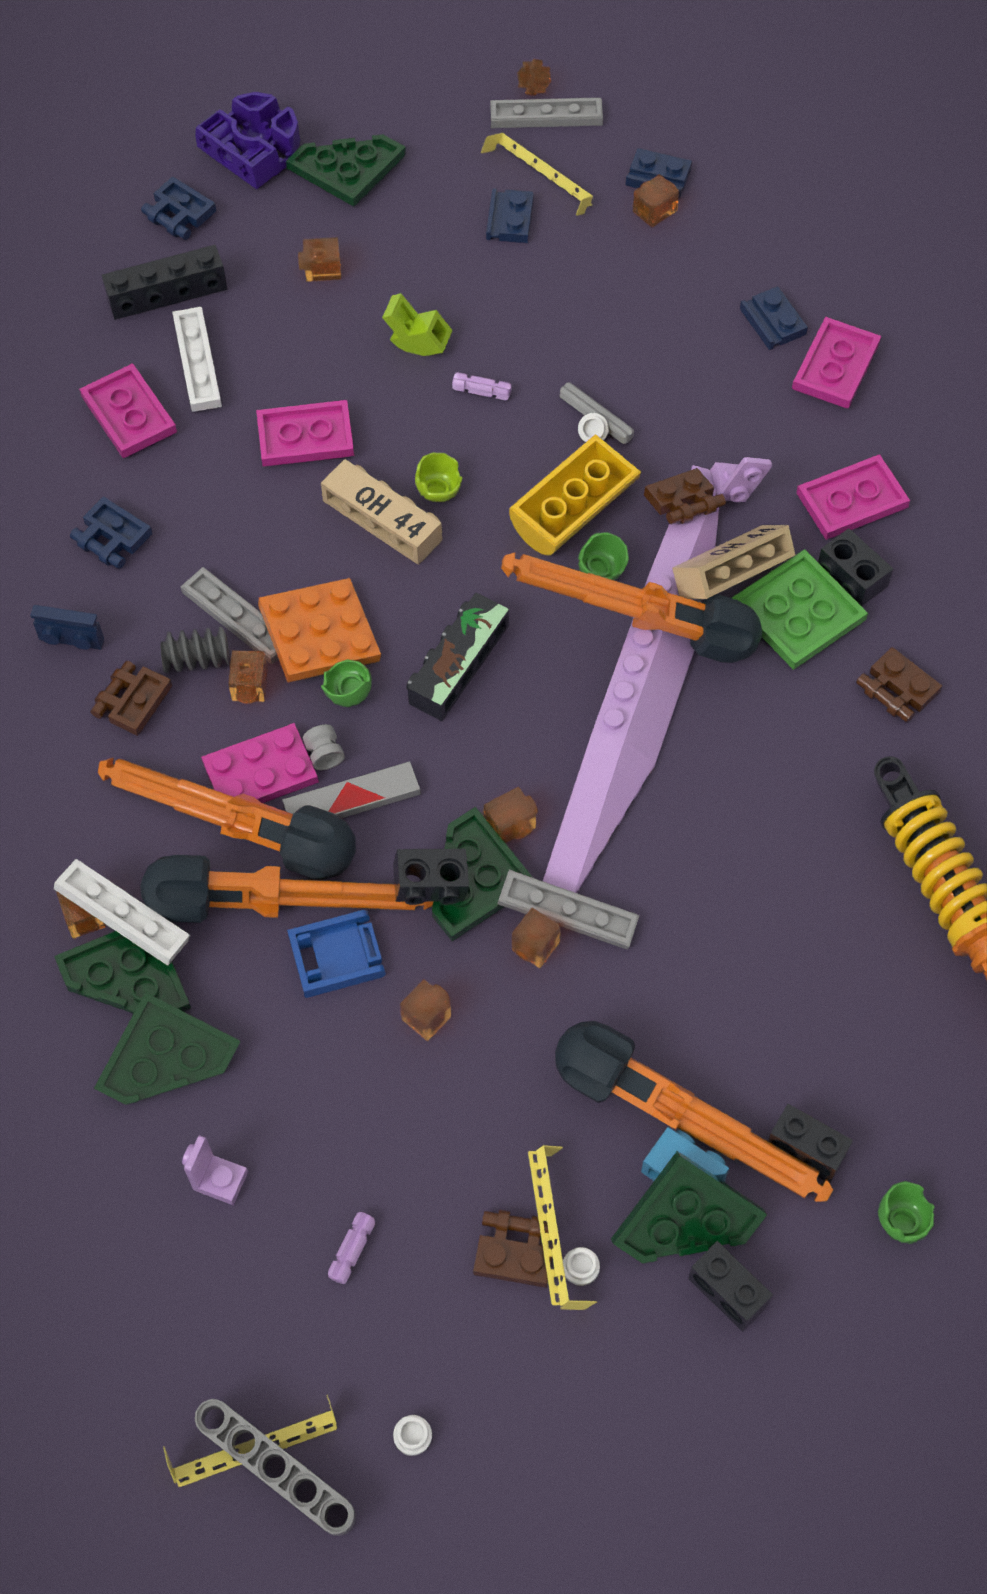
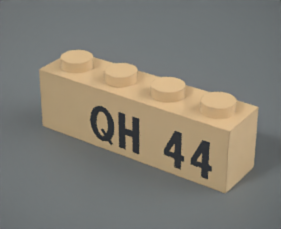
M344 459L321 482L322 497L325 503L418 565L442 541V524L434 514L426 513L417 507L410 498L400 496L386 482L378 481L370 476L360 465H353Z
M761 525L673 567L679 596L687 599H707L795 556L789 525Z

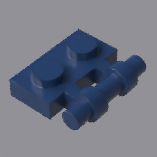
M173 176L153 193L157 203L154 206L144 203L141 208V212L148 217L150 222L155 225L160 224L164 226L169 234L174 237L179 236L184 240L189 239L191 236V230L185 227L188 223L198 228L217 211L215 202ZM169 211H171V212H173L174 214H176V216H174L173 218H171V217H169V216L166 215V214H167Z
M103 496L83 516L84 523L88 528L84 532L79 528H74L70 533V538L76 541L77 546L85 552L91 551L99 556V560L105 565H113L117 569H121L125 565L126 559L118 553L124 549L133 555L153 533L151 526ZM101 535L110 540L106 545L97 541Z

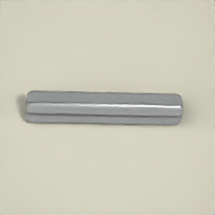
M567 382L560 389V397L583 415L590 413L602 415L608 422V433L622 444H627L632 440L634 436V429L571 382Z

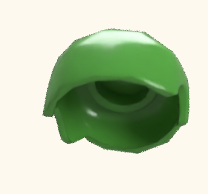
M596 533L590 536L582 547L578 556V566L581 572L595 574L615 581L621 576L628 564L627 545L620 537L611 533Z
M347 659L336 663L331 669L324 672V684L321 685V688L335 705L351 707L360 704L367 698L372 687V677L369 669L361 662Z
M907 1181L893 1184L880 1200L878 1208L879 1221L892 1239L898 1240L901 1243L912 1244L923 1240L934 1226V1205L929 1203L924 1197V1188L922 1186Z

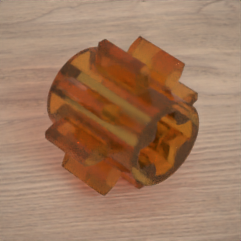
M542 60L523 61V67L517 72L518 87L525 88L527 95L535 96L536 93H546L545 88L552 82L549 72L551 68L542 66Z

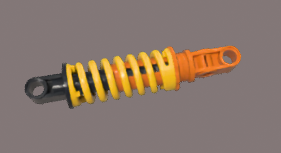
M893 756L884 757L876 763L874 768L878 787L890 807L882 816L880 823L883 829L887 830L888 834L895 838L896 848L899 852L904 853L903 859L905 864L913 868L912 877L916 882L921 883V893L924 897L930 899V909L935 914H939L938 923L943 929L949 930L947 939L952 946L954 955L961 957L969 956L974 972H983L987 981V883L977 885L982 879L983 873L979 868L968 869L973 864L974 857L969 852L960 853L965 847V842L961 837L951 838L956 832V826L952 822H943L948 812L941 804L939 793L936 790L919 792L902 761ZM889 772L899 773L898 778L893 781L883 780V777Z

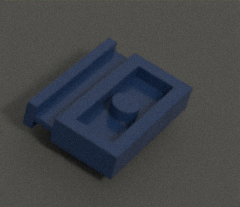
M637 148L629 174L626 176V186L681 198L682 190L691 171L692 161Z
M492 188L486 240H491V237L499 238V241L528 243L534 192L506 189L505 192H497V189Z
M778 286L752 296V300L747 302L745 300L741 301L740 310L769 350L773 349L777 344L783 345L807 335V325Z
M33 605L30 616L34 618L33 624L39 640L51 645L59 643L74 645L83 650L90 648L102 649L104 636L100 623L96 622L97 614Z

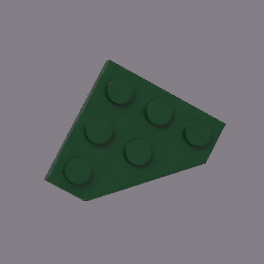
M383 134L373 135L372 140L355 142V138L332 140V145L316 146L315 142L305 143L286 160L287 169L354 207L406 155V147Z
M476 807L448 824L444 849H466L469 888L465 900L451 905L442 904L440 901H433L432 917L452 942L504 908V906L497 903L509 870L532 877ZM449 875L441 876L446 881H455V879Z
M117 931L54 956L65 985L70 992L133 1014L145 992L183 1012L191 1009L173 963L171 962L167 966Z
M145 992L94 1089L127 1105L223 1074L241 1041Z
M676 1151L612 1236L611 1240L615 1246L644 1264L657 1261L658 1257L678 1254L680 1257L706 1252L717 1241L721 1245L729 1244L730 1246L745 1244L765 1219L767 1213L762 1207L679 1151Z

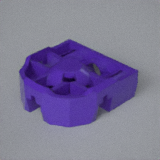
M250 92L238 95L232 99V111L229 114L219 109L196 127L197 147L255 189H258L273 176L287 167L286 160L298 150L300 145L298 121L293 109L288 106L281 110L276 97L266 93ZM241 124L243 129H240L238 125ZM277 150L285 155L284 159L278 157Z

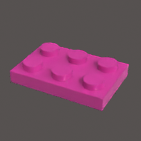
M825 317L793 381L792 389L849 409L880 344L881 336Z
M133 363L79 389L81 397L122 458L132 455L177 432L175 423Z
M347 400L256 410L263 467L354 456Z
M880 454L801 484L797 487L796 492L826 540L840 535L848 528L853 530L909 507L910 499Z
M295 723L201 757L213 790L233 797L246 794L255 797L261 803H265L319 783L318 776Z

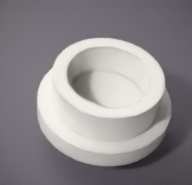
M597 413L585 415L578 425V433L585 442L595 434L604 440L609 432L607 420Z
M583 1247L574 1248L563 1259L565 1277L575 1285H588L599 1274V1259L590 1249Z
M409 1415L402 1418L396 1424L393 1438L399 1451L409 1456H416L426 1451L430 1446L432 1431L429 1423L424 1418L417 1415Z

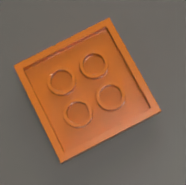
M350 578L259 597L258 606L287 682L323 675L324 672L331 669L336 663L347 659L359 661L363 665L380 661V650Z

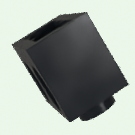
M851 529L845 530L822 547L818 563L861 606L889 586L893 568Z
M397 849L393 862L396 902L419 905L424 902L440 901L442 904L451 905L465 900L469 888L466 849ZM414 875L417 876L421 881L413 882L409 880L406 876ZM449 875L453 877L455 881H446L441 876Z
M787 1104L770 1133L768 1142L820 1171L817 1177L824 1181L828 1179L829 1183H831L853 1140Z
M718 1241L691 1267L688 1277L742 1332L768 1307L773 1296Z

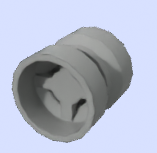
M325 724L313 727L303 736L306 749L312 753L310 758L316 770L322 771L334 768L345 758L342 747L336 744L337 735L331 725Z

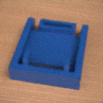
M360 910L287 930L305 998L379 979L386 975L384 966L380 965L382 958L372 923H366L370 920L367 910ZM313 947L318 968L307 971L306 974L300 950Z

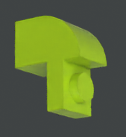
M402 293L392 295L382 317L394 331L390 341L403 351L421 356L443 353L453 331L437 310L418 314Z

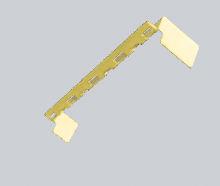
M504 133L486 137L481 153L494 151L498 143L504 146L515 156L524 160L528 165L547 176L548 179L553 180L558 186L564 188L568 193L580 200L581 203L576 216L584 214L586 208L593 205L591 204L593 195Z
M543 1145L536 1151H529L528 1156L552 1305L563 1306L560 1309L585 1310L597 1303V1301L569 1300L546 1156L554 1155L563 1147ZM533 1154L537 1155L538 1163H534ZM541 1169L542 1178L538 1177L537 1170ZM538 1186H542L543 1198L539 1197ZM547 1204L548 1212L544 1214L543 1205ZM543 1221H547L549 1233H545ZM552 1240L553 1249L549 1248L548 1241ZM549 1257H553L554 1269L550 1268ZM557 1276L559 1280L558 1286H556L554 1282V1277ZM554 1293L559 1294L560 1302H556Z
M329 1398L328 1402L331 1411L271 1432L265 1436L270 1438L271 1435H275L276 1437L272 1441L279 1440L278 1446L285 1449L336 1430L337 1423ZM311 1421L312 1425L307 1426L306 1423ZM333 1423V1427L324 1429L323 1426ZM315 1426L316 1431H315V1432H312V1433H310V1434H307L306 1429H309V1428H312V1427ZM300 1435V1439L287 1443V1439ZM255 1439L236 1445L235 1449H239L238 1453L246 1454L253 1449ZM163 1446L168 1468L174 1483L176 1484L177 1482L178 1487L242 1465L238 1461H233L232 1456L222 1450L173 1468ZM201 1462L202 1465L200 1467H196V1463ZM222 1463H226L227 1465L219 1469L213 1470L214 1466L220 1465ZM204 1467V1473H201L199 1475L195 1473V1470ZM189 1477V1480L180 1483L179 1479Z

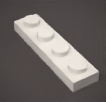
M202 307L173 311L192 412L222 407Z
M77 859L55 881L54 890L167 966L189 940L190 935Z

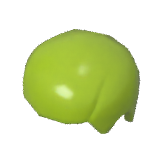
M432 452L423 456L418 463L415 473V485L420 495L431 502H445L457 495L462 482V476H460L458 471V462L445 453Z

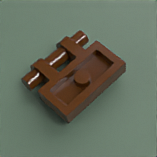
M698 468L647 485L644 490L645 498L659 515L667 513L666 518L671 525L677 522L687 523L692 521L694 516L702 513L709 515L716 512L717 508L726 504L723 494L713 496L714 486Z
M893 647L871 666L869 673L875 677L874 680L863 673L856 681L865 690V695L872 700L876 698L887 707L889 714L893 717H900L906 723L915 715V712L907 707L908 705H911L920 712L942 689L940 683ZM888 687L891 691L897 694L898 697H894L887 690H885V688Z
M125 661L122 667L115 669L110 676L112 681L105 691L98 693L95 698L96 703L90 712L96 718L101 719L106 711L112 710L108 716L110 723L138 736L171 689L172 682L171 679L144 666L135 676L133 672L136 666L130 661ZM127 688L123 696L118 698L117 695L121 689Z
M499 1210V1213L484 1211L482 1226L494 1227L496 1232L495 1237L480 1235L473 1275L547 1288L548 1277L543 1246L539 1245L541 1233L538 1216L532 1215V1219L512 1216L510 1215L511 1211ZM543 1221L545 1233H549L547 1221ZM508 1230L528 1233V1243L506 1240ZM549 1257L550 1266L552 1257Z

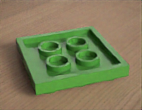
M805 549L732 597V599L746 604L756 612L761 622L762 638L793 670L866 621L868 616L867 611Z

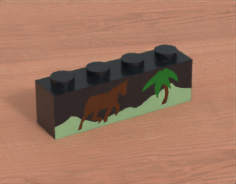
M477 592L469 602L465 601L458 611L456 621L453 625L449 624L444 629L440 639L441 642L436 649L431 648L426 654L421 670L418 673L414 672L409 678L406 685L409 705L443 721L509 627V609Z

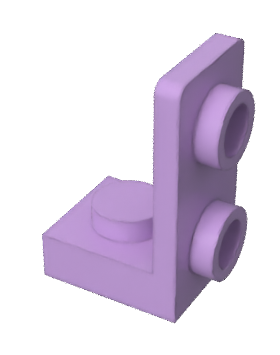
M745 457L739 465L715 462L710 470L716 494H723L726 501L746 502L771 469V460Z
M200 1135L195 1145L190 1144L187 1147L182 1161L194 1191L234 1205L248 1174L246 1167L214 1156L207 1138Z

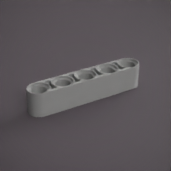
M210 1399L204 1401L198 1407L195 1413V1422L197 1428L205 1436L326 1532L334 1536H342L353 1528L356 1514L353 1506L347 1499L229 1406L217 1399ZM213 1409H220L224 1413L223 1424L214 1430L206 1428L205 1417L207 1413ZM243 1433H251L255 1438L253 1449L246 1454L238 1453L235 1449L237 1437ZM273 1457H281L286 1463L284 1473L278 1478H270L265 1472L267 1462ZM304 1481L314 1482L317 1488L315 1498L308 1503H301L296 1497V1489ZM335 1505H342L348 1511L346 1523L339 1528H333L327 1522V1513Z

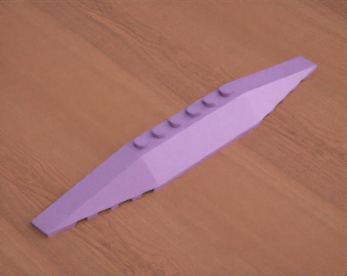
M695 465L692 466V469L698 468L714 486L711 470ZM714 486L713 496L717 495V494H716V490H715V486ZM717 508L716 512L709 515L702 513L694 516L692 521L684 524L680 522L672 525L669 524L645 586L649 582L662 585L668 593L679 596L672 568L715 548L719 508ZM691 599V600H694V601H697V602L702 603V601H703L704 599ZM631 623L595 722L543 882L578 893L593 869L598 856L609 843L612 833L617 825H620L628 807L642 789L644 781L655 768L695 651L690 644L689 638L659 629L642 630L632 627Z

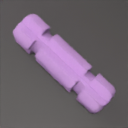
M459 372L455 373L452 382L454 390L465 392V389L469 390L468 393L491 398L493 395H496V399L508 400L511 394V384L509 382L499 381V383H495L494 379L471 375V378H469L468 374Z
M358 1212L352 1222L353 1229L348 1230L336 1254L337 1261H333L328 1270V1277L337 1283L345 1284L352 1272L350 1267L355 1266L367 1242L366 1235H370L375 1226V1219L366 1213Z

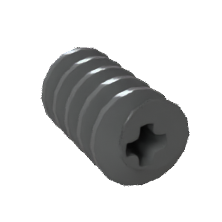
M219 627L216 637L213 636L210 628H206L204 638H200L197 629H193L191 639H187L184 630H180L178 640H174L171 632L168 631L165 641L160 642L164 673H169L172 663L177 672L183 670L184 662H186L190 671L196 669L197 661H199L204 670L208 669L210 660H212L215 668H221L223 659H225L230 667L228 639L223 627Z

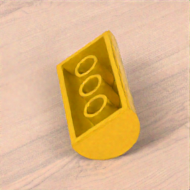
M595 434L509 508L511 522L521 538L530 547L543 555H552L639 479L641 471Z

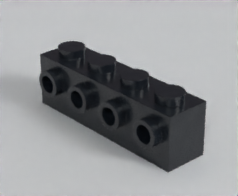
M216 245L101 275L114 320L228 290L224 266Z

